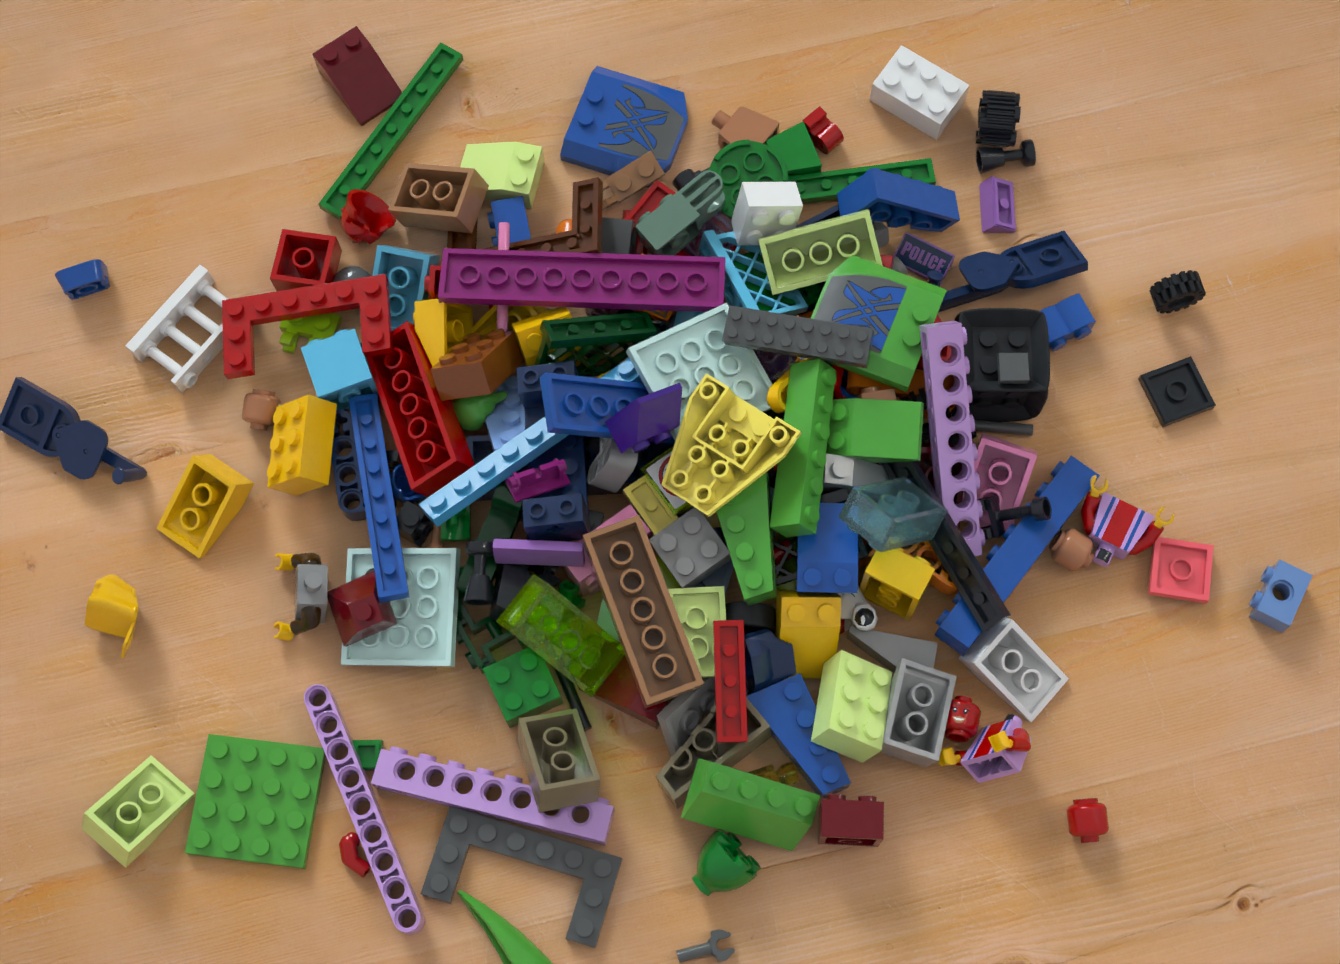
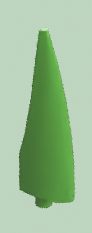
M462 890L458 891L457 894L487 934L503 964H553L523 933L506 919Z

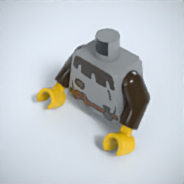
M316 553L275 554V557L281 559L280 566L275 567V570L292 571L296 568L295 620L290 624L277 621L274 624V628L279 629V632L273 638L291 641L294 634L298 635L316 628L320 623H324L327 609L328 566L322 565L321 558Z

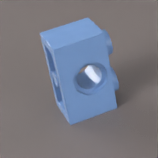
M1279 560L1272 567L1268 565L1260 581L1264 582L1261 591L1257 590L1249 603V606L1253 608L1249 617L1282 633L1290 627L1313 575L1282 560ZM1273 589L1282 593L1283 601L1274 597Z

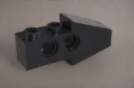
M501 563L497 572L493 604H491L489 617L508 627L514 625L541 602L543 595L552 593L560 581V578L554 576L559 566ZM529 571L534 572L537 576L530 574Z

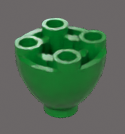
M721 830L715 831L702 847L697 863V874L692 879L699 890L707 896L713 892H726L738 889L753 880L761 869L758 862L752 856H746L739 848L742 846V843L733 833L725 834Z

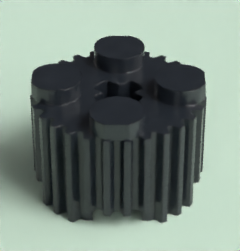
M994 90L982 91V98H980L978 108L979 131L976 130V144L1015 147L1017 137L1015 126L1016 123H1019L1021 113L1019 93Z

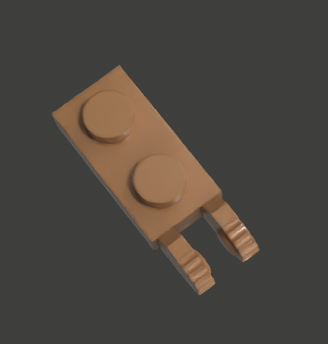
M652 151L647 152L605 178L603 191L610 187L614 196L603 200L602 211L617 202L621 203L665 175Z

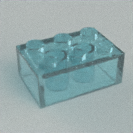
M906 477L853 487L839 518L847 524V527L852 532L866 539L873 549L885 552L933 539L948 510Z

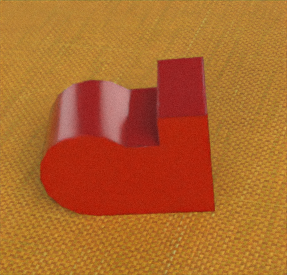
M819 106L805 117L802 122H804L813 145L822 153L828 154L844 141V136L838 126L826 117L827 113Z

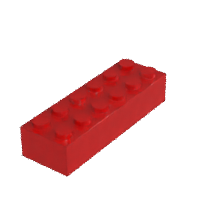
M406 321L392 331L393 353L366 358L410 488L417 493L430 497L475 464L454 411L453 403L451 400H440L430 370L432 365L415 331V325Z

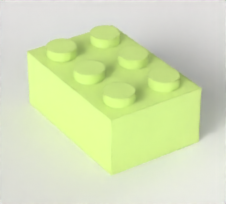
M843 650L823 664L811 742L861 763L882 751L892 672Z

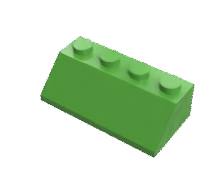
M698 758L681 818L793 851L812 826L820 795Z

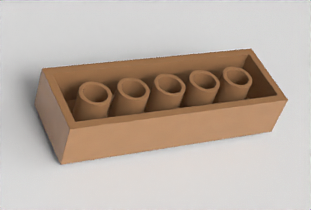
M640 515L584 534L582 538L584 548L645 709L701 688L704 685L703 679Z

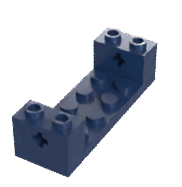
M574 361L517 367V390L524 407L525 430L545 417L539 377L545 372L579 376ZM568 435L527 464V470L539 468L543 464L552 462L555 458L558 460L564 459L567 465L565 473L571 483L556 490L522 500L523 525L530 540H582L584 534L590 533L585 436Z

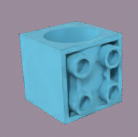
M355 328L340 330L332 337L323 340L315 339L306 346L301 347L317 397L336 403V410H349L348 398L377 393V397L380 399L367 358L362 352V343Z

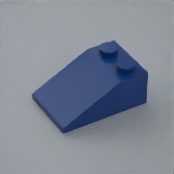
M820 503V517L817 523L816 534L797 536L796 591L857 593L858 504Z

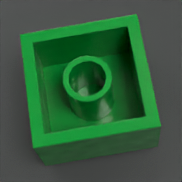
M537 643L482 668L509 728L518 725V718L539 715L563 704L561 695Z

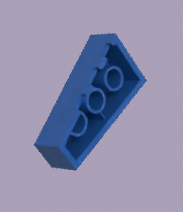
M879 168L867 170L865 174L837 193L840 216L868 209L873 225L875 224L874 221L887 222V227L891 228L909 224L910 229L943 232L960 221L955 191L924 183L921 180L903 177L900 174L882 171Z

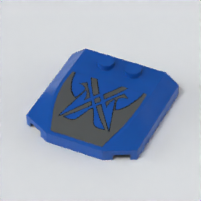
M596 66L591 72L564 137L560 153L561 160L606 175H612L647 152L652 151L662 170L666 173L672 166L688 125L684 92Z

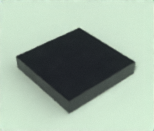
M1191 356L1142 374L1138 378L1162 428L1211 410L1216 406Z

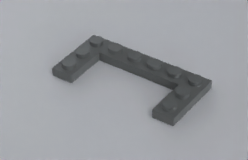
M449 807L421 895L451 904L470 845L583 879L565 939L596 948L621 866V857L459 808Z

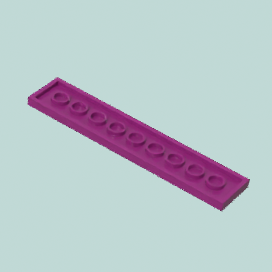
M443 248L438 300L439 303L707 312L724 304L725 257Z

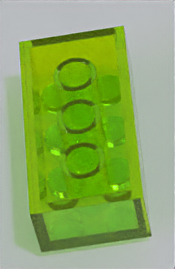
M535 574L531 576L496 621L590 697L594 695L625 655L621 644L550 584Z

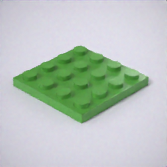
M209 734L185 853L306 869L326 760L323 748Z

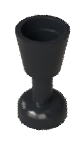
M1031 139L1022 141L1019 149L1004 151L1002 148L977 147L976 162L980 174L1003 167L1005 162L1021 160L1022 164L1026 167L1034 166L1036 163L1035 147Z
M469 541L466 543V553L474 557V574L469 576L464 603L479 606L493 604L490 577L485 575L486 558L494 555L493 542Z

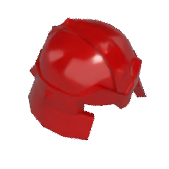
M359 189L349 191L346 204L341 208V227L349 239L352 240V243L372 244L389 228L395 225L396 218L388 211L389 206L382 199L370 192Z

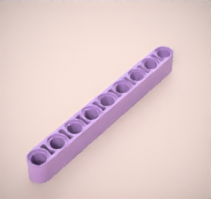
M320 684L312 685L305 691L304 703L392 921L401 932L409 935L417 934L425 923L423 911L367 774L362 767L359 755L355 750L334 695L327 687ZM319 694H326L325 703L318 707L314 706L315 697ZM336 720L337 728L335 731L325 733L324 727L326 723ZM340 747H348V755L343 760H336V751ZM354 773L359 774L357 785L351 788L347 787L346 779L348 776ZM369 801L371 805L370 810L364 815H358L357 806L359 803ZM374 828H380L382 831L381 838L377 842L370 843L368 841L369 832ZM384 856H392V867L386 871H381L379 867L380 860ZM402 883L405 888L403 896L399 899H393L390 894L392 887L395 884ZM413 911L416 914V922L413 926L405 928L402 925V917L405 913Z

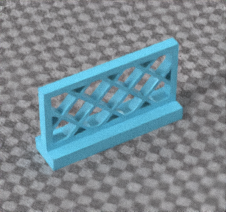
M714 230L703 231L698 249L701 256L725 257L724 297L729 305L759 310L757 303L761 302L773 307L772 311L768 312L786 315H796L807 311L808 305L798 289L779 293L777 300L762 295L764 288L771 291L768 276L764 280L750 274L752 268L767 274L765 264L756 261L759 254L762 255L760 245L738 246L734 231L716 235ZM728 242L736 245L737 248L734 252L724 248L722 243ZM743 248L755 253L753 259L739 254L740 249ZM734 261L749 266L747 272L735 268ZM748 281L760 286L759 292L748 289L745 282ZM782 296L794 300L796 305L789 306L780 302Z

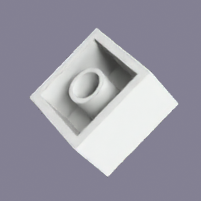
M742 182L731 219L738 246L759 245L758 240L761 237L796 228L803 208L796 182Z

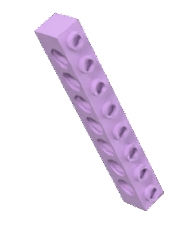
M957 321L919 325L935 492L956 526L959 521L967 520L966 528L960 533L974 556L982 555L981 546L985 545V535L979 525V518H982L983 510L981 502L977 501L976 489H980V478L974 469V461L977 460L978 454L975 443H972L971 432L975 431V421L973 415L969 412V403H972V390L969 385L967 386L966 374L970 372L968 357L964 356V345L967 344L966 329L962 327V323ZM949 345L952 351L951 356L947 360L942 361L940 352L943 347ZM953 375V386L945 390L943 387L945 377ZM955 404L957 407L956 414L952 418H947V407ZM958 433V444L954 447H949V437L952 434ZM957 462H961V472L952 476V466ZM959 491H964L963 501L959 504H954L955 494Z
M391 746L390 751L385 749L380 751L371 784L377 789L449 807L452 806L465 811L606 846L615 812L614 806L609 805L610 801L598 797V802L561 808L556 815L548 816L544 812H538L531 786L522 784L523 779L519 777L505 775V779L494 777V772L487 769L477 768L476 772L464 769V764L455 761H448L447 765L437 763L436 757L422 753L419 754L418 758L407 755V750ZM406 766H414V776L408 780L401 779L402 770ZM435 773H442L444 775L443 783L437 787L430 786L429 780L431 776ZM462 781H472L473 787L469 793H458V786ZM493 787L502 789V795L497 801L487 800V792ZM522 794L529 795L531 802L528 807L520 809L515 806L518 796ZM581 808L588 810L590 814L586 822L577 823L573 820L576 810Z

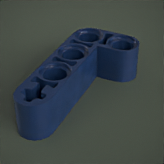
M337 409L331 458L338 504L349 520H366L352 419L347 411ZM342 423L345 436H342L338 430ZM343 449H352L347 456H339ZM347 475H356L355 479L352 482H343L344 478ZM394 496V502H395V508H396L397 501H396V498H395V496ZM354 500L360 501L356 509H347L350 502Z

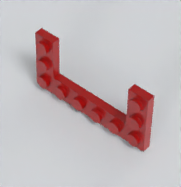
M386 274L222 300L225 377L227 379L255 375L253 325L360 308L362 352L364 356L372 357L393 353L389 283Z

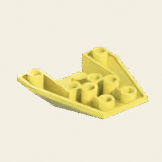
M706 373L689 397L661 485L710 517L783 460L802 433L780 418L776 417L773 419L736 396L728 386Z

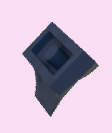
M768 628L744 635L745 671L748 690L752 694L796 674L793 645L777 638Z

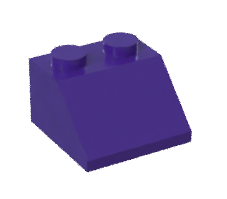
M680 383L637 398L605 421L620 453L632 449L634 453H638L649 447V442L654 441L657 445L671 438L670 432L680 425L682 386Z

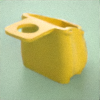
M108 574L96 581L86 606L84 623L86 627L125 638L121 652V658L123 659L126 656L131 641L134 639L138 615L135 588L120 577Z

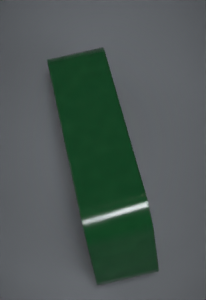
M502 481L496 487L491 502V509L476 541L493 542L494 539H512L523 514V502L515 503L505 481ZM494 555L486 558L485 575L490 577L491 585L501 564L495 563ZM469 556L459 578L457 590L466 593L469 576L474 574V557Z

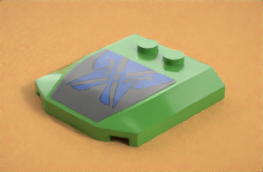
M852 255L828 275L811 319L873 329L874 338L868 367L861 368L828 363L907 392L922 354L919 325L934 323L947 290Z

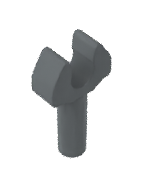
M719 929L711 931V937L707 943L677 950L679 963L707 955L716 957L718 962L726 961L734 953L735 949L730 948L721 951L717 948L716 944L718 940L730 937V932Z

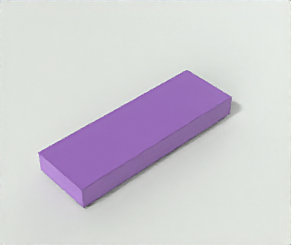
M494 539L493 541L495 563L584 567L585 555L582 542Z

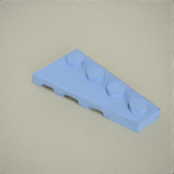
M517 376L508 377L494 391L507 392V398L497 403L494 411L485 420L493 452L525 430V413L518 395Z

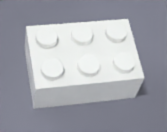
M901 45L873 82L870 101L937 140L964 104L969 84Z

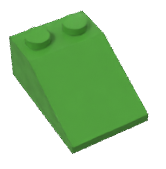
M860 398L832 400L833 409L830 416V435L827 441L826 454L853 457L871 463L920 461L924 403Z

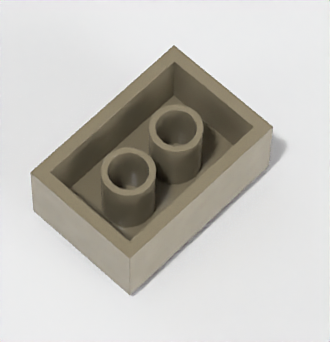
M577 708L518 718L517 742L538 812L598 802L601 779Z

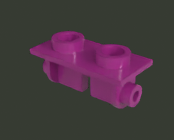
M557 458L536 469L532 468L520 473L514 472L512 477L504 480L515 503L571 484L565 473L567 465L564 459L558 460Z

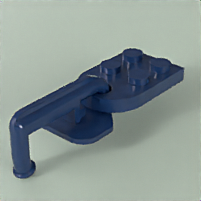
M1065 231L1011 247L1001 254L979 252L964 257L959 262V270L968 282V285L946 291L939 312L1000 293L1009 286L1019 289L1033 288L1087 271L1088 261ZM931 270L927 273L928 283L940 287V282L944 278L943 274L936 270Z
M23 377L15 378L0 414L1 431L42 455L49 457L59 456L63 469L79 479L92 478L96 474L101 460L116 468L112 473V479L117 485L123 482L141 480L147 476L146 469L107 447L108 436L104 429L89 420H81L77 411L70 404Z

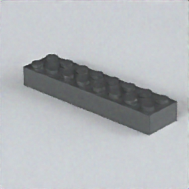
M729 305L722 341L725 345L808 359L820 358L825 362L867 368L874 330Z

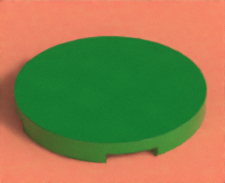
M739 140L728 144L714 156L709 167L710 171L716 172L722 178L725 205L720 212L729 218L733 216L742 182H789L787 166L782 156L773 147L756 141Z

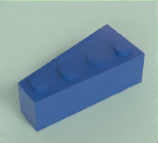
M800 673L746 696L770 725L771 735L780 746V749L797 767L799 773L814 792L820 795L821 800L827 798V795L836 794L849 788L851 781L838 753L811 742L816 706Z

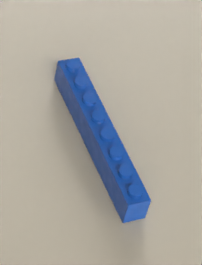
M1072 455L1065 464L1060 461L1050 474L1054 477L1050 484L1044 481L1035 493L1037 498L1047 497L1049 499L1052 509L1051 518L1049 520L1036 521L1032 516L1022 518L1017 526L1012 523L1002 536L1006 541L1001 547L995 545L986 557L989 563L983 570L1003 603L1090 491L1091 477L1096 475L1097 481L1100 476ZM958 592L952 601L956 604L952 611L949 612L945 609L935 624L939 628L935 636L964 656L982 633V629Z

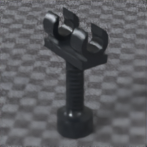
M997 495L977 499V501L981 502L982 510L988 511L991 523L989 526L981 527L985 540L1003 536L1005 533L1003 521L1032 516L1036 521L1049 520L1052 515L1051 504L1047 497L1034 498L1031 505L1000 510Z

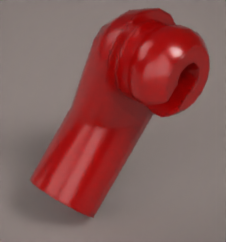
M350 832L343 836L339 842L341 860L344 865L364 878L370 871L371 866L358 856L357 847L360 844L358 834Z

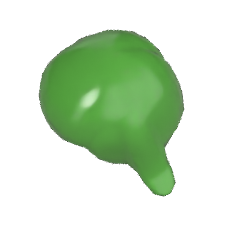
M499 391L488 395L454 399V411L461 428L466 431H475L481 428L485 423L486 417L494 411L495 405L507 398V392Z

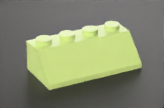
M868 209L764 236L758 240L772 295L825 282L828 275L852 255L883 266Z

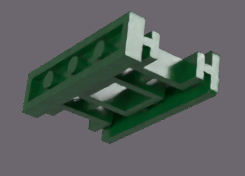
M464 566L460 567L459 578L464 569ZM492 584V585H491V590H492V597H493L494 586H493V584ZM465 592L458 594L456 640L459 645L465 643L470 651L464 655L472 669L478 667L483 674L482 668L496 662L491 652L515 638L522 650L528 648L530 644L534 645L542 641V634L535 621L530 618L529 612L519 620L527 633L526 635L522 636L517 626L503 633L497 623L498 621L489 616L474 624L463 604ZM466 626L470 627L473 635L488 629L493 640L480 646L486 656L482 660L464 630Z

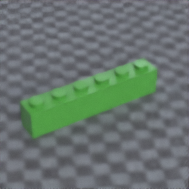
M820 358L792 363L790 367L784 421L801 431L802 434L786 457L778 463L770 528L785 537L816 534L817 523L820 517V498L823 491L822 482L824 466L826 464L827 441L830 435L829 424L833 409L834 384L836 383V370Z

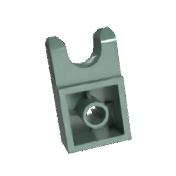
M710 170L701 172L674 195L668 194L660 201V206L652 213L648 211L639 218L636 229L641 243L651 255L675 256L703 233L702 225L723 209L725 205L723 182L716 172Z

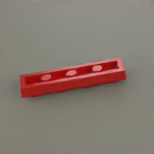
M744 620L713 621L716 743L748 742Z

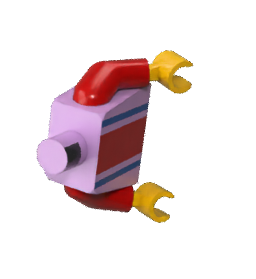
M1094 475L1090 479L1092 491L1087 493L1081 509L1083 531L1088 534L1087 537L1092 540L1093 546L1097 548L1093 561L1098 565L1108 567L1113 556L1124 559L1128 554L1137 555L1151 547L1164 531L1163 526L1173 522L1175 513L1168 520L1162 519L1160 513L1166 507L1163 506L1156 514L1157 520L1152 521L1153 515L1105 493L1109 485L1107 478L1102 487H1095L1094 482L1097 476Z
M1008 714L1004 721L984 727L968 750L956 751L954 753L953 747L941 749L938 763L940 766L955 764L957 766H964L978 783L1021 771L1027 752L1031 749V738L1028 732L1021 727L1022 720L1016 715Z

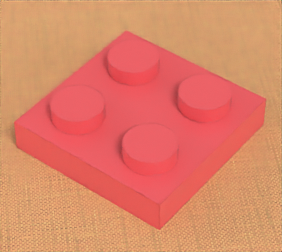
M1158 537L1152 545L1148 595L1206 604L1209 601L1214 545Z

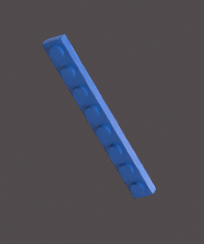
M377 393L350 397L348 399L378 598L380 603L410 598Z

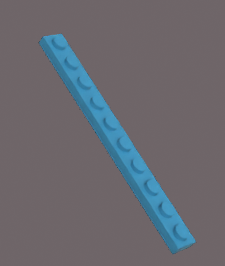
M630 358L601 377L602 379L643 383ZM543 417L419 505L425 515L438 527L569 434L548 433L546 418Z

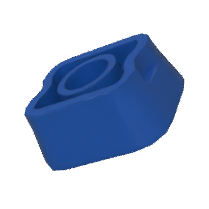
M100 259L89 260L55 273V277L61 285L64 294L68 295L72 300L110 287L107 266Z

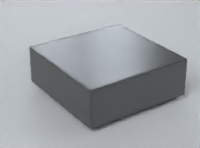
M998 353V384H1028L1030 381L1028 353Z

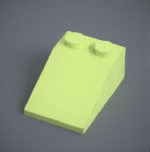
M521 142L481 143L466 145L460 167L474 168L489 185L484 200L497 201L523 196L525 208L532 209L545 161L542 146Z
M150 756L84 813L82 830L126 868L153 843L192 799L195 793L153 756Z

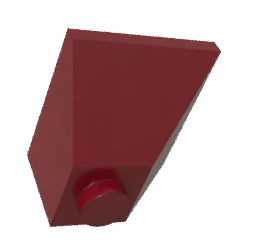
M375 571L327 592V598L343 646L345 647L397 624L390 601L383 603L379 601Z

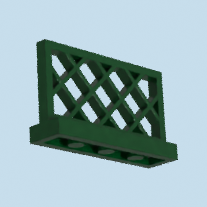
M648 312L542 320L540 330L543 338L535 365L560 362L558 360L560 357L570 352L572 355L562 362L574 361L576 363L580 360L582 363L576 367L579 376H600L621 364L620 362L628 357L626 351L629 347L655 336L657 330ZM627 342H634L630 346L626 344ZM602 344H609L605 348H602L600 346ZM584 346L578 351L574 349L575 347ZM620 347L624 349L614 357L610 355ZM549 349H557L552 353L549 352ZM594 349L598 351L589 359H586L584 357L590 352H592ZM604 358L608 360L600 366H594Z

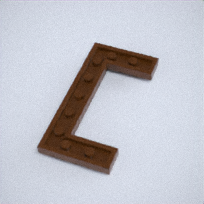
M596 177L573 182L571 231L509 243V250L602 253L603 182L600 178ZM478 218L472 233L448 231L447 248L476 249ZM493 246L484 249L498 250V246Z

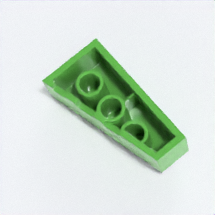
M766 472L716 511L744 600L748 605L777 597L773 549L774 539L773 530L770 528L772 512L770 477Z

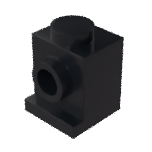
M409 501L405 502L397 515L400 536L421 548L432 531L434 523L425 515L420 507Z

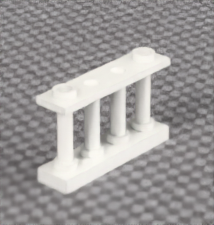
M201 265L191 273L125 345L130 353L140 362L150 356L175 376L171 379V382L181 393L196 383L198 375L223 349V323L220 326L197 310L194 304L201 296L206 295L222 307V300H227L228 298L212 287L215 281L209 271ZM183 316L190 317L212 334L202 346L175 327ZM164 337H171L193 354L183 367L157 348V345Z

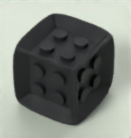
M978 308L958 313L954 321L962 323V327H965L967 333L964 356L968 357L970 372L966 374L967 386L969 385L972 390V403H969V412L973 415L974 420L1010 422L1037 417L1047 401L1050 382L1049 335L1045 314L1041 311L1022 308ZM998 353H1028L1030 378L1028 384H998ZM956 405L954 409L951 411L952 416H954L957 412Z

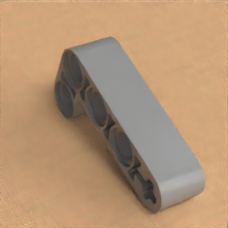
M600 437V453L588 470L587 483L616 493L633 472L637 463L638 453H634L633 449L620 453L613 438Z

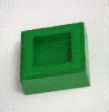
M353 740V745L359 755L363 769L365 771H375L380 751L383 749V740Z

